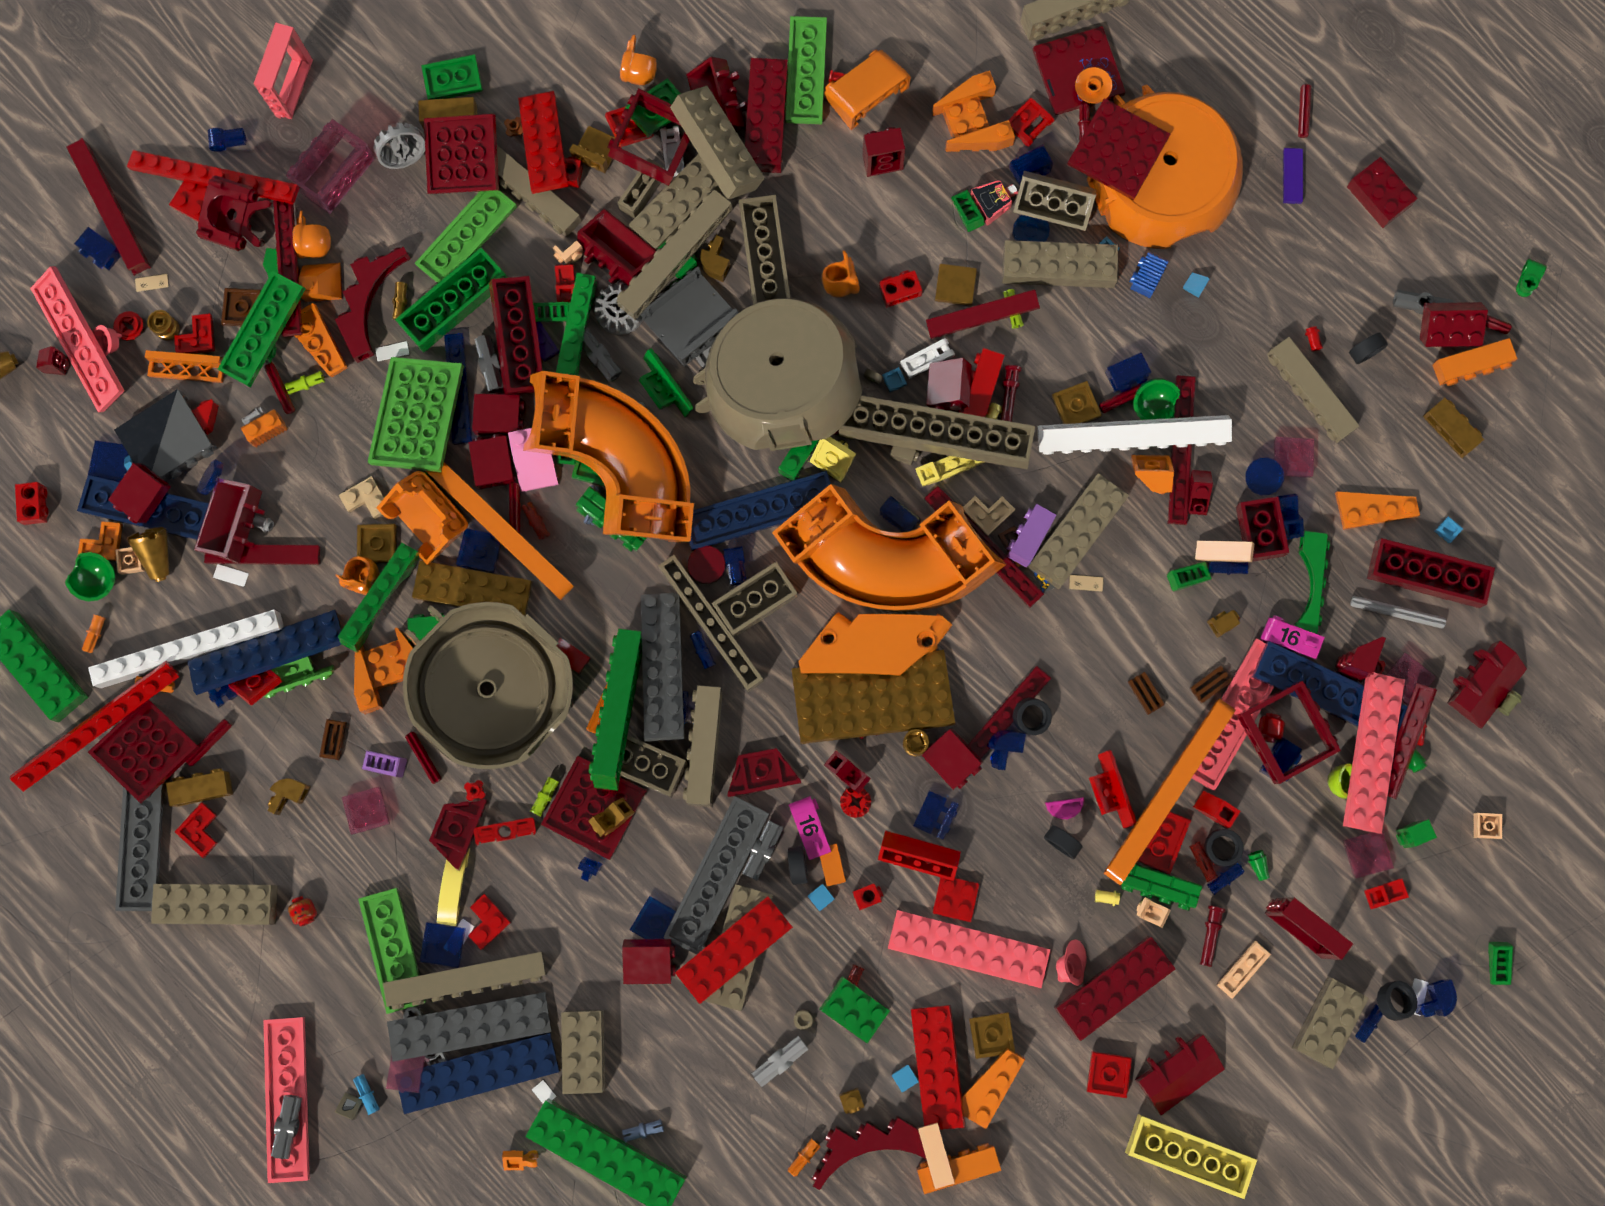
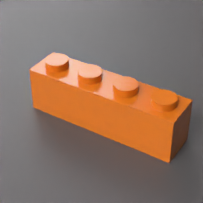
M1508 338L1438 359L1433 364V368L1440 386L1444 384L1452 386L1457 384L1458 380L1464 378L1465 381L1477 377V374L1483 373L1484 376L1493 373L1494 369L1501 368V370L1508 369L1517 360V356L1511 340Z
M984 1143L978 1145V1149L973 1151L964 1149L959 1151L957 1156L951 1157L950 1154L947 1155L955 1184L938 1189L934 1187L928 1162L920 1163V1167L916 1169L924 1194L1001 1171L994 1146Z

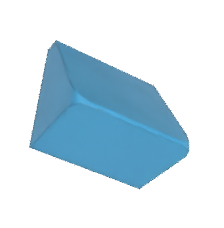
M1192 272L1183 289L1199 298L1210 278Z

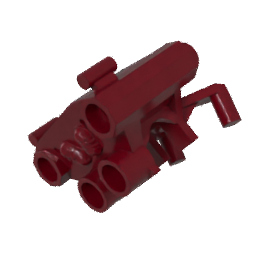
M217 175L213 176L208 181L209 185L206 189L198 221V229L196 231L198 237L235 251L245 249L246 239L256 247H263L264 241L259 240L251 231L252 225H249V220L256 210L266 209L267 207L272 208L273 201L263 200L256 202L258 192L253 187ZM235 210H236L237 216H236V218L233 220L234 213H235Z

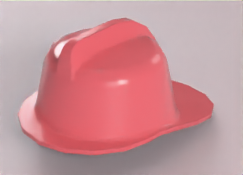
M99 325L92 330L105 356L117 351L119 339L122 337L121 334L116 333L114 329L106 328L104 325Z
M1071 940L1068 943L1065 955L1060 957L1056 963L1059 982H1071L1076 986L1083 983L1087 956L1086 950L1079 940Z

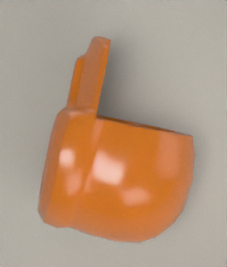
M632 35L628 41L627 50L623 54L620 79L623 82H630L636 85H647L655 78L657 61L654 57L634 53L636 35Z
M303 210L300 211L297 225L293 228V246L297 257L301 259L321 258L329 252L331 247V237L328 228L314 224L306 225Z
M842 250L844 260L828 265L822 273V284L825 291L836 298L857 294L860 291L854 262L845 250Z
M355 556L345 565L343 575L336 574L335 576L339 579L341 587L366 595L378 578L379 569L377 564L370 558Z

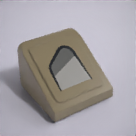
M345 1092L335 1113L351 1120L356 1119L363 1103L362 1099Z

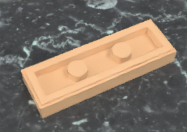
M1197 541L1195 560L1252 562L1254 543Z
M1254 941L1217 983V986L1233 999L1271 954L1257 941Z
M938 1123L918 1128L935 1189L955 1184Z

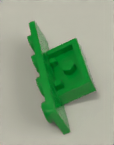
M652 348L648 349L643 359L651 369V372L641 376L639 382L659 410L675 403L685 418L688 417L693 409L691 401L684 395L679 384L674 381L669 370L660 361L659 356Z

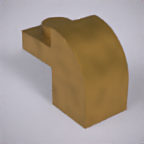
M716 235L715 239L710 241L708 251L701 250V262L708 276L724 282L730 268V260L719 256L724 246L723 237Z
M281 779L275 782L269 790L276 794L270 798L267 811L280 815L287 799L302 804L311 786L293 779Z
M624 798L613 802L603 812L593 816L589 823L600 837L606 836L621 826L635 812Z

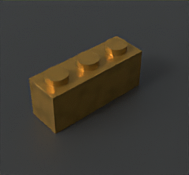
M474 97L418 101L419 122L423 129L424 118L477 115V104Z
M1443 398L1423 418L1463 458L1485 439L1478 429L1471 426L1468 418L1455 409L1456 407L1452 401Z
M222 768L210 770L211 774L195 773L191 775L192 778H173L172 782L166 783L169 805L179 807L233 795L229 772L222 771Z

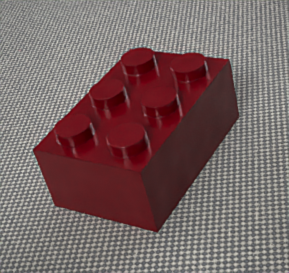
M889 127L885 131H870L863 135V161L867 177L903 170L905 145L901 128Z
M1382 157L1352 178L1347 185L1351 193L1382 228L1409 209L1418 199Z
M1482 302L1424 303L1419 339L1425 347L1483 346L1488 309Z
M1278 497L1240 502L1236 506L1242 542L1254 543L1252 562L1284 557L1289 553Z

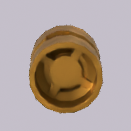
M155 310L148 317L147 325L149 329L162 340H173L174 336L179 334L180 326L178 322L166 311Z
M919 729L907 732L903 740V749L910 756L922 755L928 748V736Z

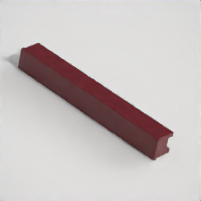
M80 138V140L66 146L127 269L131 270L134 276L146 269H150L151 266L90 145L83 138Z

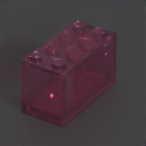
M332 119L323 127L320 135L312 140L310 147L301 153L299 160L290 167L286 177L290 183L297 184L300 187L299 192L328 214H331L376 158L367 143ZM343 138L354 149L316 194L304 184Z

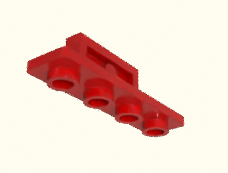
M1111 750L1098 754L1104 773L1090 777L1089 780L1101 815L1117 810L1124 829L1134 826L1136 824V817L1117 768L1116 759Z

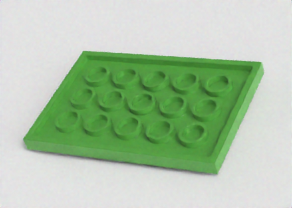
M391 357L368 457L370 465L442 472L464 369L462 363Z

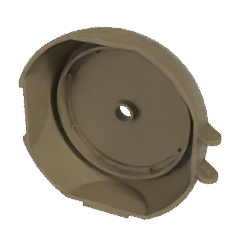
M780 298L754 304L739 312L722 328L710 348L705 368L693 377V383L696 385L706 384L707 397L695 405L696 412L706 413L711 410L715 421L728 436L741 445L754 450L770 448L771 451L812 445V441L827 439L846 423L858 405L862 394L855 351L857 343L847 327L837 317L813 303L798 299ZM776 358H782V359H784V361H783V363H782L781 365H779V366H773V365H772V361H773L774 359H776Z
M498 602L472 603L455 608L444 617L430 605L427 609L439 623L421 641H419L413 631L411 632L407 629L404 632L416 645L409 653L403 675L404 702L413 726L444 756L459 765L477 769H498L513 766L527 760L567 717L573 689L572 671L568 657L556 646L558 642L528 614L526 616L522 615L512 605ZM483 682H490L494 686V692L491 695L486 696L480 692V685Z

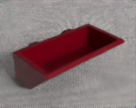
M710 57L686 74L690 91L708 86L735 131L738 132L745 127L741 112L745 111L748 105L746 102L738 103L737 89L733 85V82L737 81L740 77L739 72L736 71L730 74L726 59Z
M606 209L598 213L577 233V241L585 250L584 255L586 258L584 262L590 264L595 259L599 261L598 266L601 269L606 267L610 271L609 275L611 278L608 281L611 284L622 280L629 286L631 279L642 272V267L647 262L650 263L656 252L652 246Z
M217 478L194 550L222 560L240 563L244 547L254 548L255 546L254 543L247 540L250 529L254 528L252 523L255 514L265 515L264 510L258 509L263 491L249 484Z
M1501 640L1493 643L1487 651L1479 649L1473 653V656L1479 662L1475 667L1469 665L1467 669L1471 673L1467 678L1462 676L1454 678L1453 683L1458 687V690L1448 701L1451 707L1480 729L1484 727L1506 698L1507 693L1512 690L1527 670L1518 654Z
M1197 1034L1186 1043L1181 1037L1175 1038L1179 1048L1171 1054L1165 1050L1163 1053L1166 1058L1157 1064L1150 1057L1146 1059L1151 1068L1135 1079L1160 1116L1225 1070L1217 1053L1203 1034Z

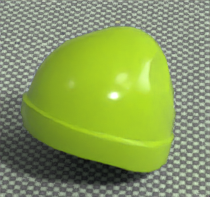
M1350 763L1336 766L1329 773L1327 779L1331 792L1342 799H1347L1352 769V764Z

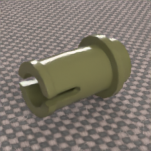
M1513 690L1511 693H1507L1508 697L1498 707V710L1506 716H1509L1514 707L1521 703L1522 696Z

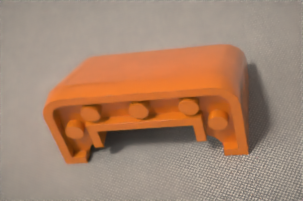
M876 49L869 55V58L836 82H830L825 87L824 97L849 129L852 130L858 126L857 121L861 117L865 118L866 113L893 93L896 95L898 90L901 93L907 90L910 85L911 76L883 50L878 51Z
M416 471L397 482L376 507L388 519H394L399 516L423 543L418 549L419 556L427 565L437 558L468 527L466 518L422 471Z

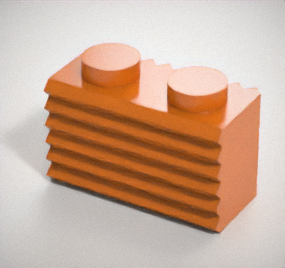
M274 409L241 427L247 441L254 447L260 446L261 443L264 444V441L267 442V440L274 438V436L281 434V432L284 433V430L287 431L288 429L280 414Z

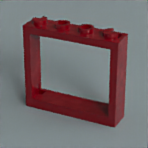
M638 88L636 94H631L627 103L630 105L629 109L625 108L621 116L623 123L618 122L614 131L617 134L616 138H611L607 146L610 149L608 157L669 186L690 140L685 132L668 170L618 147L637 104L680 125L670 108L671 104Z
M1303 681L1296 682L1237 714L1241 725L1274 784H1281L1341 751L1337 743L1338 739L1331 734L1328 721L1320 714V706L1316 701H1313L1310 695L1311 690L1307 688ZM1295 691L1323 741L1326 750L1282 773L1251 714Z
M1295 897L1271 899L1266 907L1267 911L1264 914L1321 959L1342 960L1353 946L1351 941Z

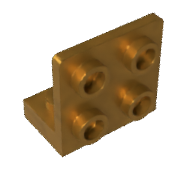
M588 126L578 146L572 144L570 148L571 156L578 158L583 164L606 173L612 161V158L608 157L610 149L607 146L611 138L615 139V137Z

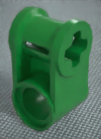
M1528 259L1521 271V276L1516 286L1517 294L1521 297L1530 296L1539 286L1547 266Z

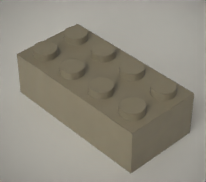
M1024 171L1013 212L1086 231L1097 189Z
M775 562L714 601L712 606L733 638L796 599L798 594L778 563Z
M627 736L620 776L672 798L687 765V761Z
M1327 977L1292 1049L1329 1069H1334L1369 998L1336 979Z
M604 1010L561 1012L562 1094L603 1093L605 1091Z

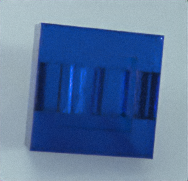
M584 857L578 866V869L583 871L581 879L588 882L592 875L596 876L600 872L603 864Z

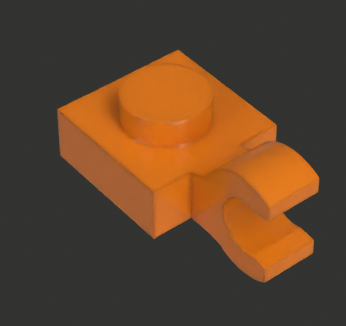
M532 1150L525 1155L523 1151H503L504 1170H524V1166L537 1167L538 1151Z

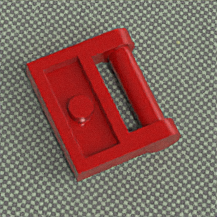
M1032 98L1009 119L1013 133L1027 147L1033 143V140L1048 125L1055 121ZM1039 116L1042 117L1043 121L1027 135L1024 131Z

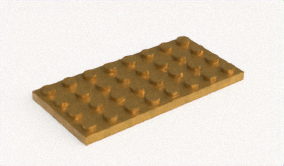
M944 650L928 652L900 676L847 673L801 674L800 668L791 669L801 744L955 725Z

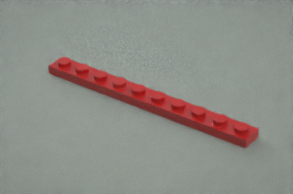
M135 150L132 151L127 167L133 171L208 186V181L217 175L253 187L258 192V197L289 204L295 203L300 189L297 184Z
M165 661L11 774L10 780L24 792L179 678V673Z

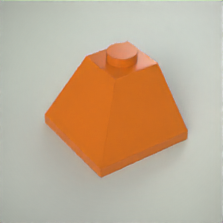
M341 263L303 265L299 275V285L306 288L301 298L305 302L342 299Z
M1131 455L1135 475L1152 492L1158 494L1172 492L1174 470L1169 455Z

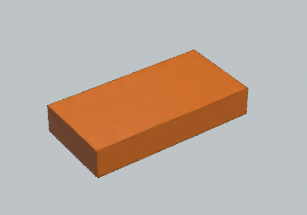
M837 844L829 845L831 852L820 856L827 887L846 882Z

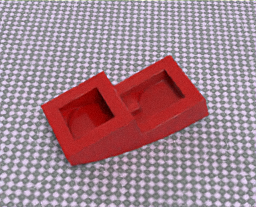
M574 264L555 265L557 302L571 303L575 284Z
M562 638L558 640L556 646L568 657L571 669L580 674L591 658Z
M1402 878L1364 890L1370 909L1409 898Z

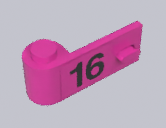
M1273 616V618H1268L1260 640L1264 643L1270 641L1278 646L1316 659L1325 637L1285 623L1281 617Z
M811 796L790 803L789 807L809 860L831 852L816 810H819L816 799H811Z

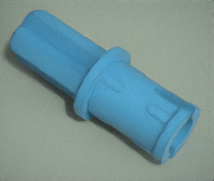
M361 1074L355 1077L353 1081L360 1095L358 1098L362 1099L367 1114L370 1115L380 1110L373 1096L374 1091H371L365 1076Z

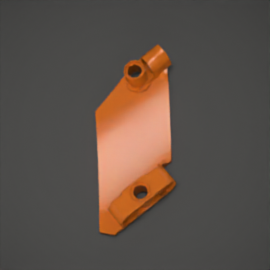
M838 612L798 661L801 674L847 673L900 676L925 654L936 651L938 643L953 625L940 614L936 616L858 614L852 622ZM830 636H833V637H834L833 642L830 643V644H827V643H826L827 638L830 637ZM926 640H933L932 645L928 647L924 646V642Z

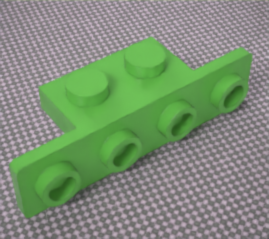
M310 656L271 669L280 677L282 682L267 693L265 698L273 697L280 691H291L295 686L301 684L302 686L313 683V680L319 678L321 680L330 678L335 670L334 665L315 671Z

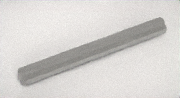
M1358 596L1351 598L1350 605L1352 607L1438 628H1444L1446 625V618Z

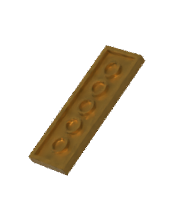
M419 561L412 598L457 607L479 602H498L514 606L525 616L532 581L437 563H429L427 565L424 561Z

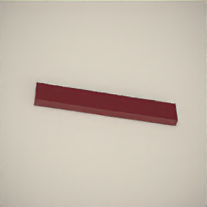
M1034 289L927 319L926 323L930 338L933 339L1040 309L1036 290Z
M255 545L254 548L245 546L240 563L222 560L207 554L204 556V563L319 565L320 546Z
M1036 666L968 744L969 747L982 759L1014 722L1013 710L1016 705L1023 699L1035 698L1050 681L1051 677Z
M1417 683L1396 737L1387 795L1390 798L1397 800L1436 695L1437 689L1420 683Z

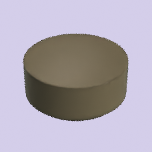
M866 369L863 374L865 378L877 384L881 383L883 376L870 369Z
M799 1010L794 1016V1024L800 1030H807L813 1024V1016L808 1010Z

